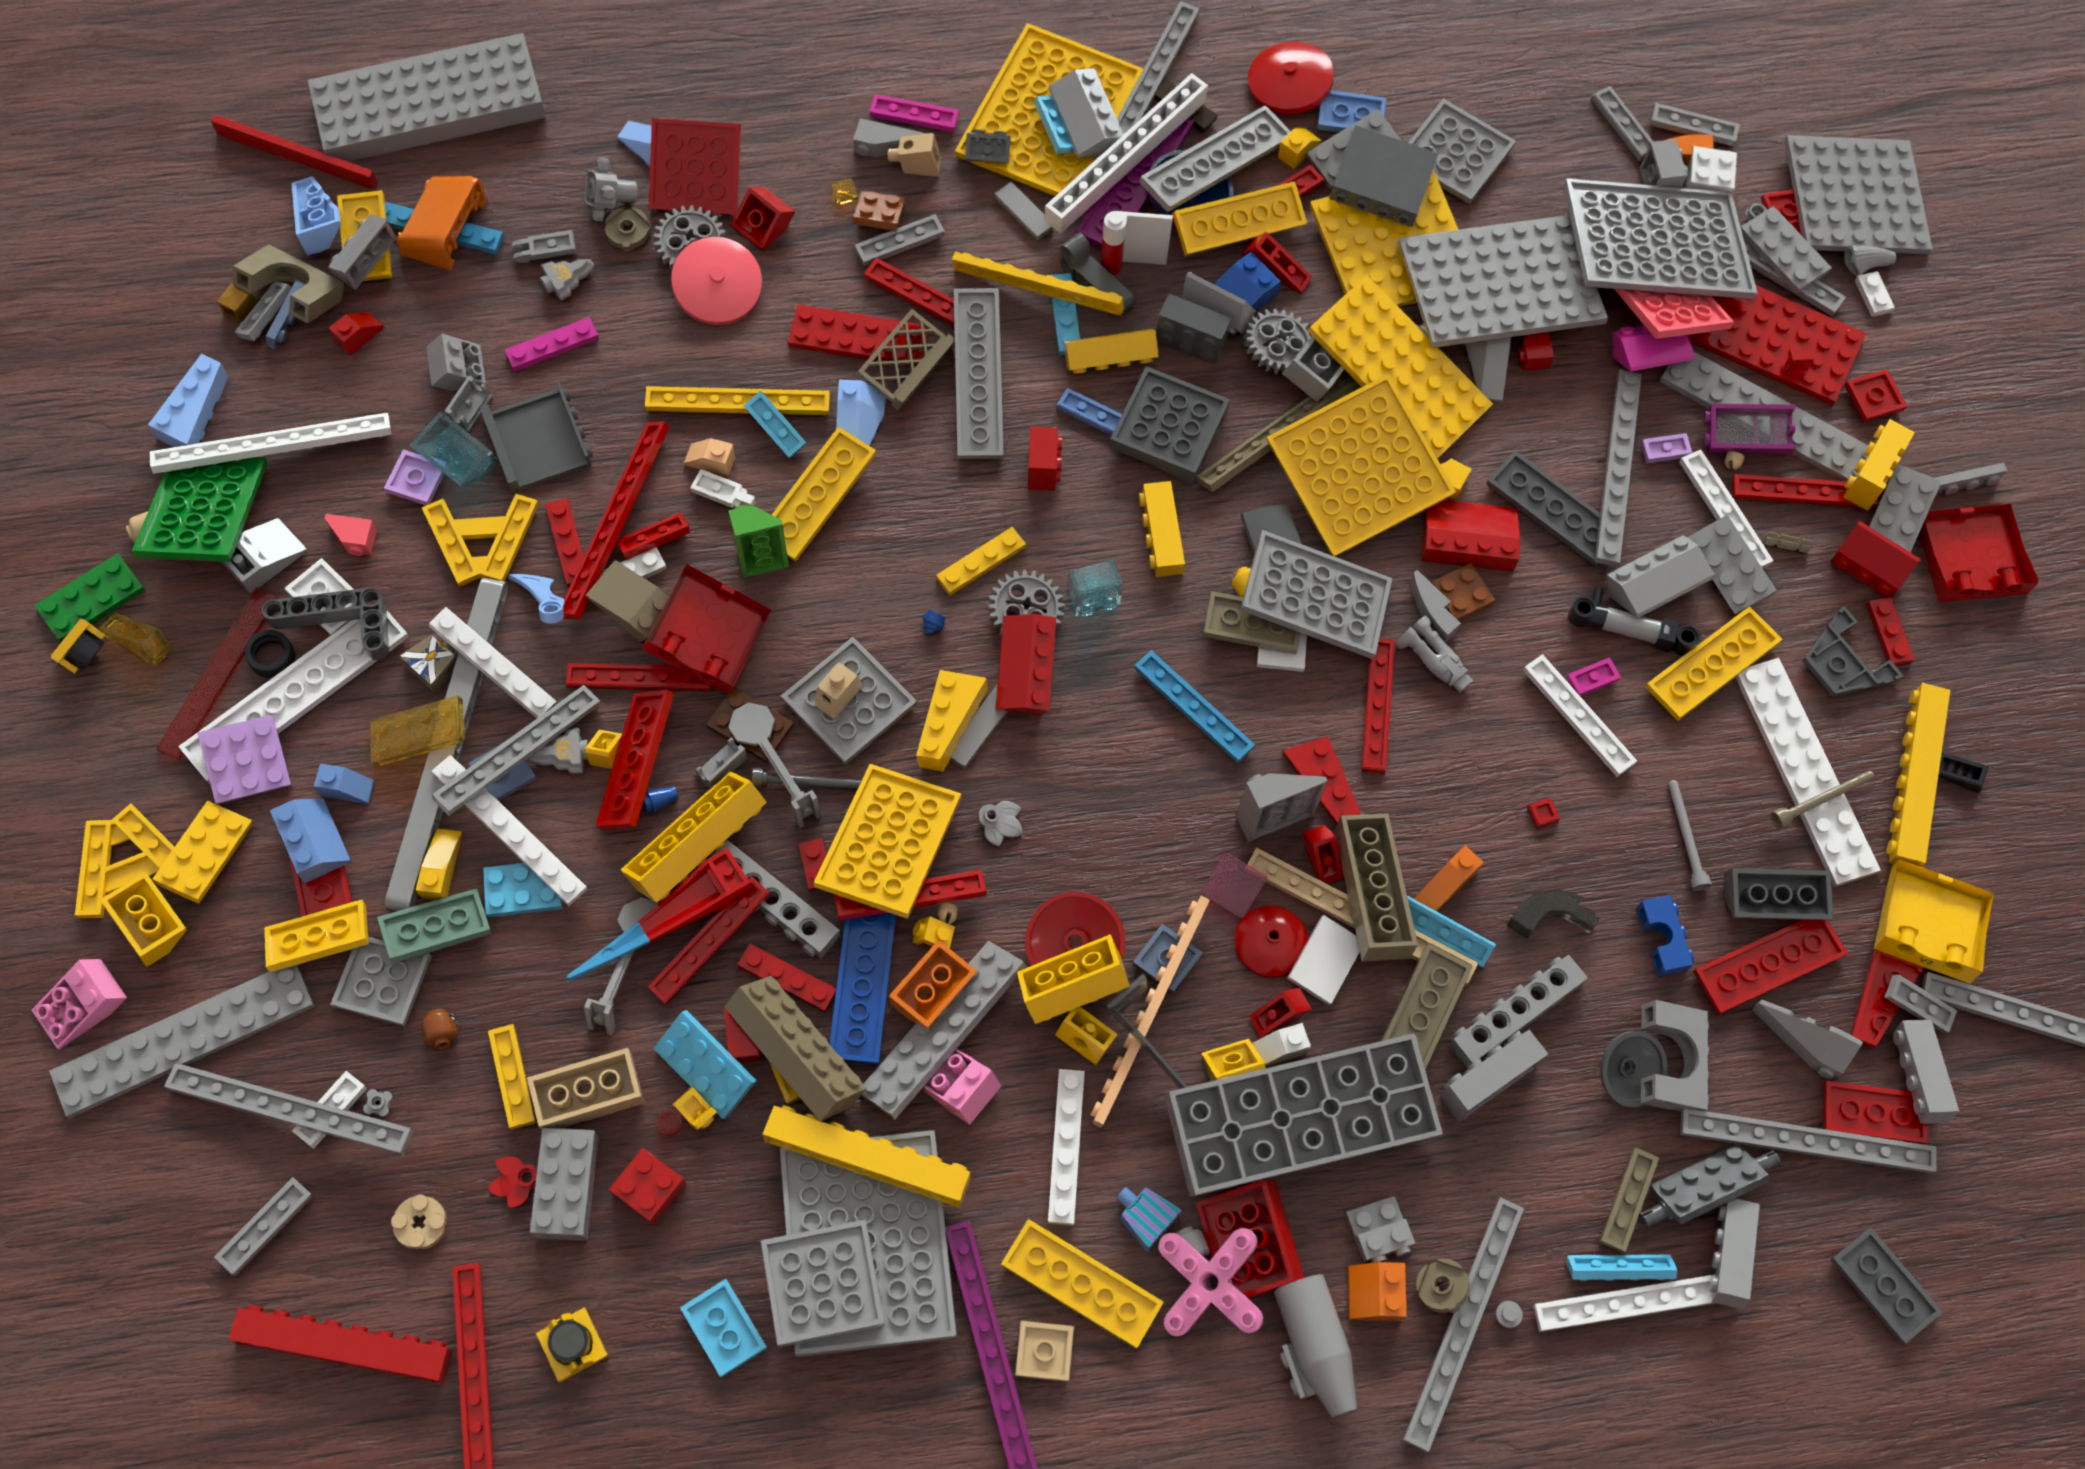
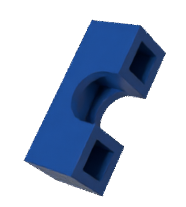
M1671 895L1642 900L1636 910L1643 931L1658 930L1666 938V945L1657 947L1651 953L1658 977L1687 972L1693 966L1694 956L1685 941L1686 931L1684 926L1680 925L1677 904L1672 901Z

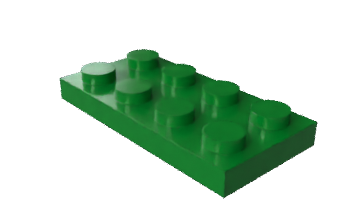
M119 553L34 606L57 639L62 642L80 619H84L92 625L143 593L145 589Z

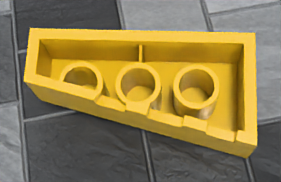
M1889 419L1885 426L1880 425L1873 436L1876 438L1875 443L1870 442L1864 451L1867 457L1865 460L1861 458L1854 469L1857 472L1856 476L1851 475L1844 487L1847 491L1843 498L1868 511L1886 487L1887 481L1893 474L1894 468L1900 461L1901 455L1904 453L1915 432Z

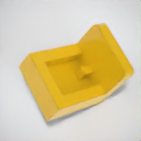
M931 916L920 919L913 928L914 937L912 943L916 945L925 943L933 946L939 940L950 949L955 926Z
M693 1087L673 1104L687 1122L697 1130L706 1128L714 1120L713 1115L717 1112L713 1107H710Z

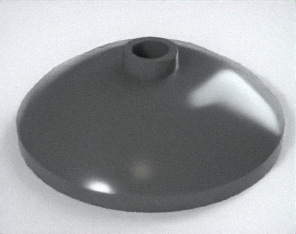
M1627 1031L1618 1035L1607 1046L1600 1065L1601 1082L1607 1095L1616 1103L1627 1107L1645 1105L1641 1104V1079L1653 1074L1667 1076V1057L1660 1042L1652 1035L1642 1031Z

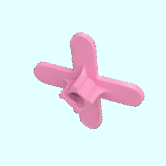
M1241 1228L1233 1232L1209 1262L1179 1234L1168 1233L1161 1237L1159 1250L1162 1256L1192 1283L1165 1316L1164 1325L1168 1333L1173 1336L1186 1334L1211 1303L1240 1330L1252 1333L1261 1328L1263 1324L1262 1312L1231 1283L1232 1277L1257 1247L1256 1235L1251 1230ZM1212 1275H1215L1218 1279L1216 1289L1210 1284Z

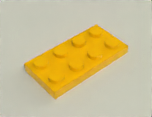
M382 190L337 195L341 219L342 249L346 240L349 237H353L358 230L359 224L364 219H367L369 215L387 220L385 197ZM390 248L363 281L393 278Z
M207 800L153 877V883L199 904L253 826L252 820Z
M363 900L264 927L266 968L269 972L369 944L366 904Z

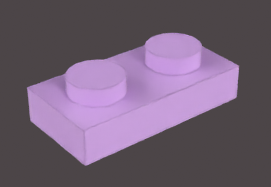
M1686 433L1643 439L1641 442L1646 464L1681 459L1692 453Z

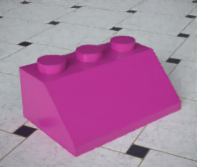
M1644 324L1634 328L1622 327L1619 331L1612 332V357L1630 372L1695 359L1688 335L1656 339Z

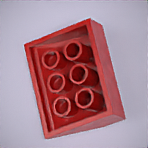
M1443 500L1424 510L1421 561L1460 566L1472 563L1476 568L1514 571L1520 555V531L1517 508Z
M1262 1179L1195 1203L1210 1250L1211 1259L1236 1230L1245 1228L1251 1230L1256 1235L1257 1247L1231 1279V1283L1248 1299L1273 1293L1284 1285L1304 1278L1276 1181Z

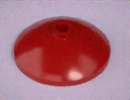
M1267 905L1249 911L1240 920L1234 935V946L1239 960L1248 970L1262 977L1279 978L1289 975L1309 938L1304 924L1293 912L1283 907ZM1275 933L1278 938L1273 940L1269 937V934Z

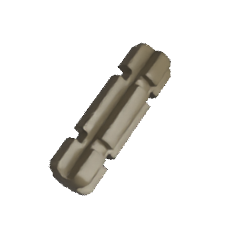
M1770 531L1767 532L1764 540L1766 545L1774 546L1776 544L1779 548L1793 551L1798 549L1799 552L1808 553L1812 544L1811 540L1802 538V540H1799V537L1784 534L1778 536L1777 533Z

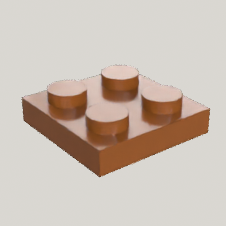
M862 191L853 216V224L897 231L905 206V198Z
M1472 563L1431 582L1451 601L1447 610L1458 621L1493 605L1495 602L1494 597Z

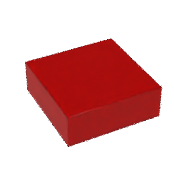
M1791 353L1784 365L1785 371H1808L1815 360L1814 353Z
M1551 798L1529 804L1527 807L1536 829L1560 821Z

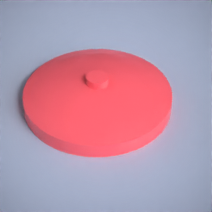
M709 237L697 240L681 251L673 265L671 285L677 303L689 316L710 325H726L739 321L753 310L760 297L762 275L756 259L744 246L730 239Z

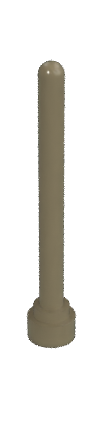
M1867 771L1790 809L1779 808L1770 813L1771 820L1776 828L1783 829L1790 825L1794 817L1871 781L1874 778V773Z

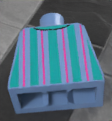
M1125 1187L1116 1197L1127 1208L1121 1215V1221L1146 1252L1181 1213L1178 1207L1148 1188H1145L1136 1196Z

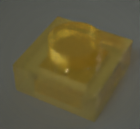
M851 177L830 182L837 205L858 200V194Z

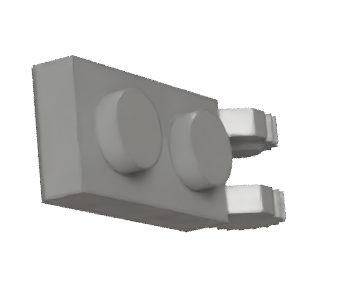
M573 230L530 236L511 243L512 249L517 251L513 255L516 263H527L530 260L577 253Z

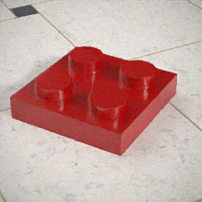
M1888 369L1848 380L1844 385L1864 423L1904 411L1907 407Z

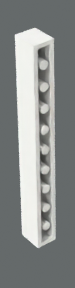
M1191 73L1045 205L1044 221L1060 234L1064 232L1206 102L1208 85Z

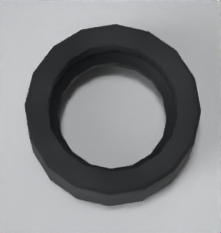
M263 630L249 639L245 646L244 655L246 661L259 676L273 678L294 663L295 651L289 639L279 631ZM279 643L283 646L284 653L276 663L261 665L257 662L256 654L264 645Z

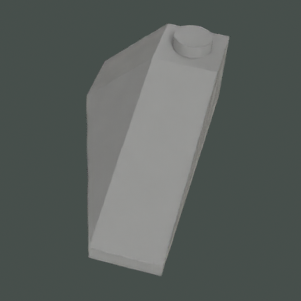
M1511 337L1463 343L1467 349L1468 362L1471 363L1475 386L1493 402L1502 403Z
M1762 999L1752 1009L1798 1056L1826 1079L1835 1080L1841 1076L1863 1043V1041L1838 1028L1831 1026L1827 1030L1815 1024L1816 1020L1812 1018H1796L1791 1010Z

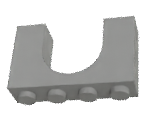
M1659 1000L1642 1005L1641 1030L1663 1034L1672 1038L1682 1051L1684 1069L1679 1079L1659 1074L1642 1078L1641 1104L1681 1112L1683 1108L1700 1111L1708 1110V1011Z

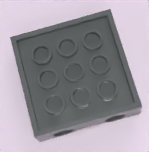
M1146 366L1110 438L1109 448L1151 464L1193 486L1210 446L1227 415L1230 399Z

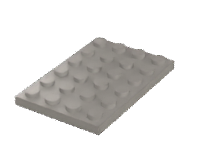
M1262 530L1259 534L1240 610L1372 659L1376 655L1392 578Z

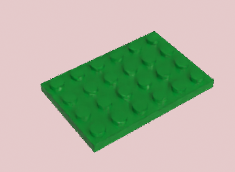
M252 457L165 472L133 546L132 553L134 558L230 562L266 470V457Z

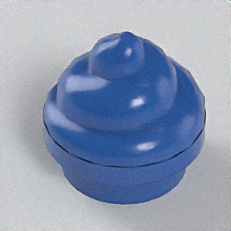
M930 609L927 614L924 613L922 619L926 634L940 631L945 626L944 621L946 617Z

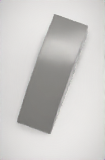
M1416 570L1413 573L1410 585L1417 608L1422 617L1427 616L1430 619L1432 631L1435 630L1446 643L1457 633L1461 623L1447 610L1451 601Z

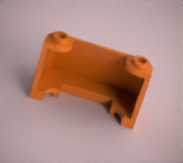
M433 176L430 180H427L420 200L403 232H400L397 237V245H399L401 255L451 271L455 264V259H451L452 250H456L458 247L456 239L471 210L483 209L487 202L481 180L472 176Z

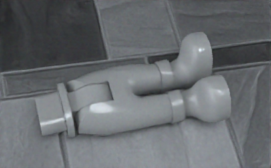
M1424 616L1395 642V646L1398 649L1413 648V651L1418 654L1425 666L1437 678L1446 684L1449 683V687L1454 686L1460 693L1473 680L1467 674L1468 670L1463 666L1454 651L1435 630L1432 631L1430 619ZM1420 635L1425 638L1426 643L1420 639ZM1427 644L1430 645V646L1434 649V651H1435L1437 654H1435V653L1427 646Z

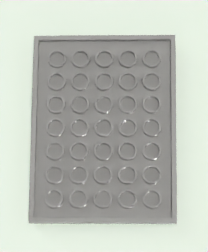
M1566 178L1563 185L1585 286L1754 299L1757 295L1731 192Z
M1570 215L1399 238L1398 246L1432 348L1601 325L1607 322L1608 317L1597 287H1587L1584 284Z
M935 1130L869 1137L875 1140H879V1138L889 1140L893 1143V1146L901 1149L903 1147L913 1148L919 1155L925 1157L928 1155L937 1156ZM780 1147L786 1235L866 1220L885 1324L882 1327L795 1344L796 1357L957 1338L942 1202Z

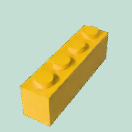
M1154 329L1063 342L1066 367L1068 370H1073V373L1087 372L1086 368L1095 367V370L1108 369L1109 364L1117 363V367L1131 365L1130 361L1139 360L1140 364L1153 362V358L1159 357L1156 331Z
M1171 481L1143 484L1142 493H1139L1140 507H1144L1145 511L1142 514L1143 527L1148 529L1145 539L1146 546L1151 548L1152 555H1149L1150 569H1154L1155 577L1183 574L1185 560Z

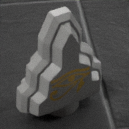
M591 259L576 260L572 263L566 261L553 263L550 261L540 266L545 275L540 277V280L547 294L554 292L562 301L571 295V291L578 287L579 281L587 277L595 266Z
M579 727L568 729L564 735L557 736L550 744H546L531 755L530 762L542 766L553 765L558 770H568L570 774H583L584 760H588L585 754V748L589 744L588 740H581Z

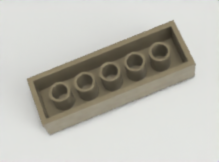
M1389 815L1341 816L1334 831L1362 961L1410 959L1418 943Z
M772 976L740 986L725 1005L726 1010L819 1121H823L851 1108L867 1089L860 1081V1078L854 1074L843 1058L837 1054L827 1039L820 1034L811 1020L803 1014L794 1000L786 994Z

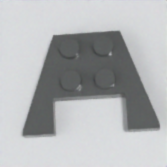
M1845 606L1838 611L1802 662L1832 697L1900 681L1904 676L1891 660L1870 671L1842 638L1841 634L1855 626L1858 622Z

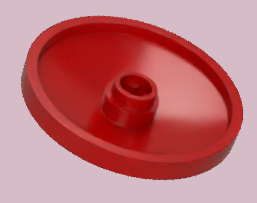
M1283 42L1265 49L1253 60L1248 71V88L1255 102L1261 107L1266 106L1271 112L1285 115L1299 114L1315 108L1327 98L1334 83V71L1329 57L1316 46L1303 42Z
M1066 892L1045 901L1031 917L1025 936L1026 954L1030 965L1033 966L1111 934L1123 960L1126 946L1125 931L1115 910L1101 898L1084 892Z

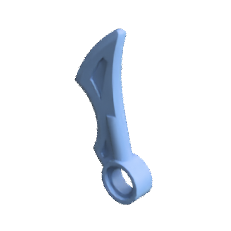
M508 574L509 580L528 590L540 604L539 616L541 621L557 623L563 619L564 599L551 592L550 587L554 582L553 579L536 575Z

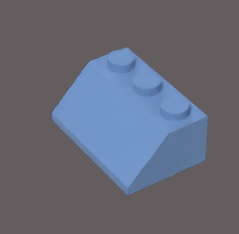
M323 798L292 800L270 810L295 870L304 883L352 862Z

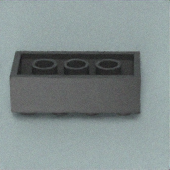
M1732 868L1724 873L1725 900L1733 918L1833 920L1831 871Z

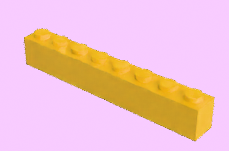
M1921 683L1910 694L1909 703L1912 706L1906 718V724L1909 726L1908 732L1905 733L1903 738L1905 753L1902 754L1899 764L1902 767V773L1898 777L1896 784L1899 793L1893 804V810L1896 811V814L1890 825V832H1893L1892 840L1889 841L1887 846L1889 864L1894 865L1898 859L1920 867L1926 863L1950 697L1949 689Z
M774 1106L763 1131V1138L766 1143L958 1208L961 1207L970 1182V1171H967V1168L961 1164L953 1163L949 1165L943 1163L942 1159L937 1156L928 1155L925 1157L919 1155L913 1148H898L893 1146V1143L883 1138L875 1140L869 1138V1135L865 1132L845 1130L843 1125L836 1122H830V1124L821 1122L812 1114H806V1116L797 1114L796 1110L788 1106H782L781 1108Z

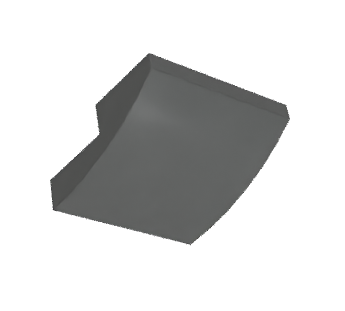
M1288 504L1257 508L1240 515L1254 554L1259 534L1262 530L1302 544Z

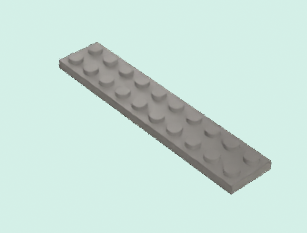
M1694 352V360L1669 364L1659 380L1660 383L1708 409L1711 404L1792 405ZM1796 407L1792 414V424H1795L1792 444H1796L1793 455L1843 482H1847L1851 475L1855 477L1857 472L1854 469L1861 458L1865 460L1867 457L1864 451L1868 445ZM1723 416L1753 433V416ZM1757 416V435L1769 441V417Z
M294 965L277 971L267 972L54 1068L49 1072L64 1113L70 1119L171 1073L175 1063L185 1066L314 1008L315 1005L299 966Z

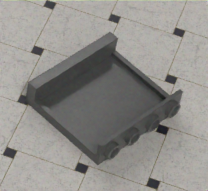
M1355 125L1329 199L1375 214L1381 218H1387L1402 225L1413 227L1439 153Z
M559 380L555 381L558 389L493 411L490 410L488 404L479 407L512 494L592 467L589 459L593 457L589 444L584 445L582 439L586 438L581 425H576L577 413L574 406L569 407L568 401H571L568 390L567 388L562 389Z

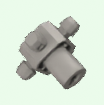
M598 157L595 166L597 171L588 170L586 174L584 198L587 205L594 207L592 209L593 220L604 221L607 212L605 208L614 209L616 202L635 203L638 189L635 181L617 180V175L608 172L610 170V160L605 157Z

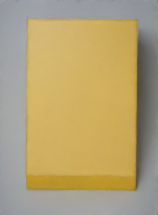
M598 730L585 748L589 764L612 769L622 734Z

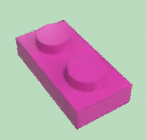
M1609 657L1568 674L1566 678L1570 686L1581 697L1618 682L1621 676Z

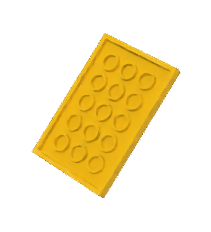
M869 764L817 874L814 887L908 919L961 800V793Z

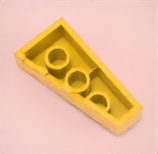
M943 670L939 671L916 754L920 768L944 771L960 738L979 709L983 698H986L989 692L987 678Z

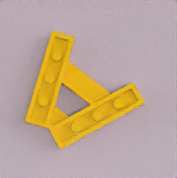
M515 494L506 516L453 519L444 498L422 507V510L458 586L461 587L479 578L499 581L506 580L539 503L538 500ZM495 538L488 556L471 557L464 540Z
M131 803L112 820L86 821L75 916L77 918H104L105 907L100 901L101 898L144 872L149 877L155 875L174 849V846ZM131 840L143 852L110 865L112 846Z

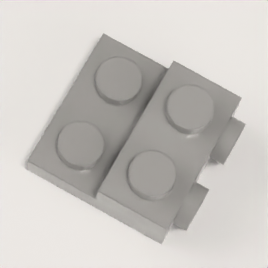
M1395 1196L1345 1213L1363 1263L1370 1261L1372 1263L1384 1262L1387 1260V1255L1395 1253L1398 1257L1411 1252L1410 1248L1413 1247L1415 1241L1407 1220L1403 1219Z

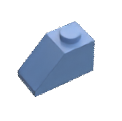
M320 764L314 788L321 797L369 804L375 781L345 767Z

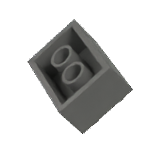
M1168 294L1158 315L1156 339L1163 344L1173 345L1186 353H1193L1201 356L1204 360L1217 363L1227 343L1232 318L1175 295Z

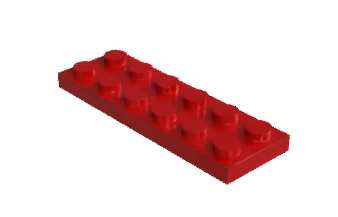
M797 304L788 339V347L868 360L901 321ZM907 322L908 330L920 329L919 324ZM921 334L909 335L910 345L922 344ZM925 334L926 344H927V340H928V335H929V334ZM896 335L894 337L895 346L906 345L905 335ZM923 349L911 350L913 360L924 358ZM896 350L897 361L909 360L907 350ZM882 351L880 353L881 361H893L892 351Z
M668 689L635 693L633 695L595 827L601 830L636 828L674 693Z
M1801 920L1696 968L1693 973L1716 1013L1720 1015L1845 957L1848 952L1828 920Z

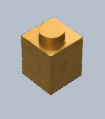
M232 282L217 300V303L223 314L242 323L255 307L257 301L254 293L250 294L234 286Z

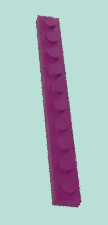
M970 1220L945 1227L946 1237L1009 1469H1038Z

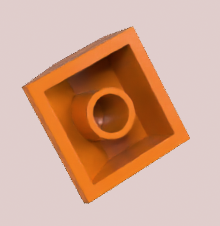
M1376 1262L1348 1266L1349 1320L1402 1321L1407 1317L1405 1263Z

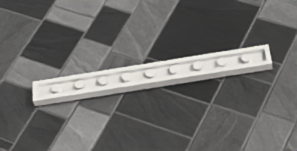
M388 413L155 450L150 451V466L154 474L392 435Z

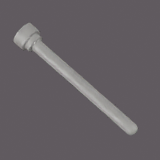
M1671 780L1668 786L1693 871L1692 878L1690 879L1692 890H1705L1712 886L1711 879L1702 870L1678 782Z

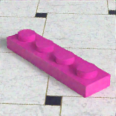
M874 94L870 108V117L954 133L959 110Z
M587 317L504 350L513 371L516 372L596 341L599 337L590 317Z

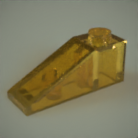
M114 613L98 628L105 636L139 659L154 665L162 661L172 650L158 628Z

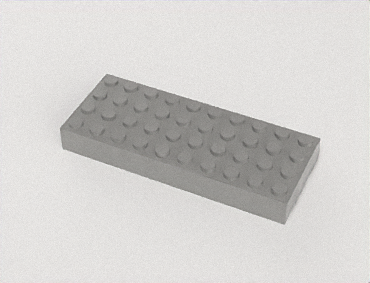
M524 33L308 80L324 153L347 162L546 118Z
M1415 1033L1170 1091L1164 1095L1190 1197L1443 1134Z

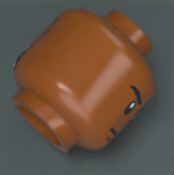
M445 1009L431 1010L421 1021L424 1041L430 1046L443 1049L450 1046V1042L457 1037L454 1016L450 1012H446Z

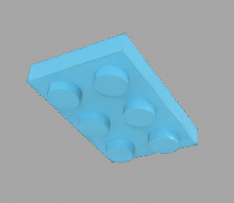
M525 863L483 868L485 912L487 918L563 909L562 899Z
M727 1279L680 1307L721 1378L767 1349Z

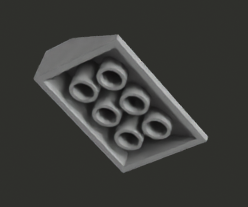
M1269 773L1264 776L1258 774L1248 779L1236 815L1247 841L1251 842L1313 817L1327 784L1326 777Z

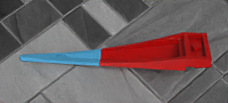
M726 848L705 860L688 878L638 922L568 974L566 977L568 981L578 978L732 903V899L751 889L750 881L730 850Z

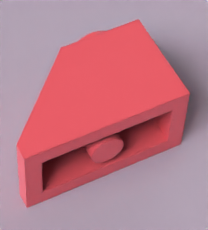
M325 514L328 526L348 553L354 556H371L377 534V529L372 520Z

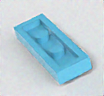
M1037 96L1034 104L1056 154L1075 153L1052 97Z
M762 391L744 405L746 410L789 459L807 444Z

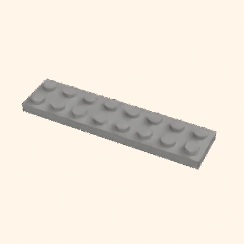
M1263 106L1142 175L1139 183L1169 212L1280 147V142L1291 131L1266 106Z
M999 288L954 289L957 459H1003Z
M988 941L968 963L977 970L974 977L928 1029L918 1024L913 1026L865 1081L864 1085L867 1089L861 1096L893 1119H896L1018 978L1017 972L1026 968L1022 960Z

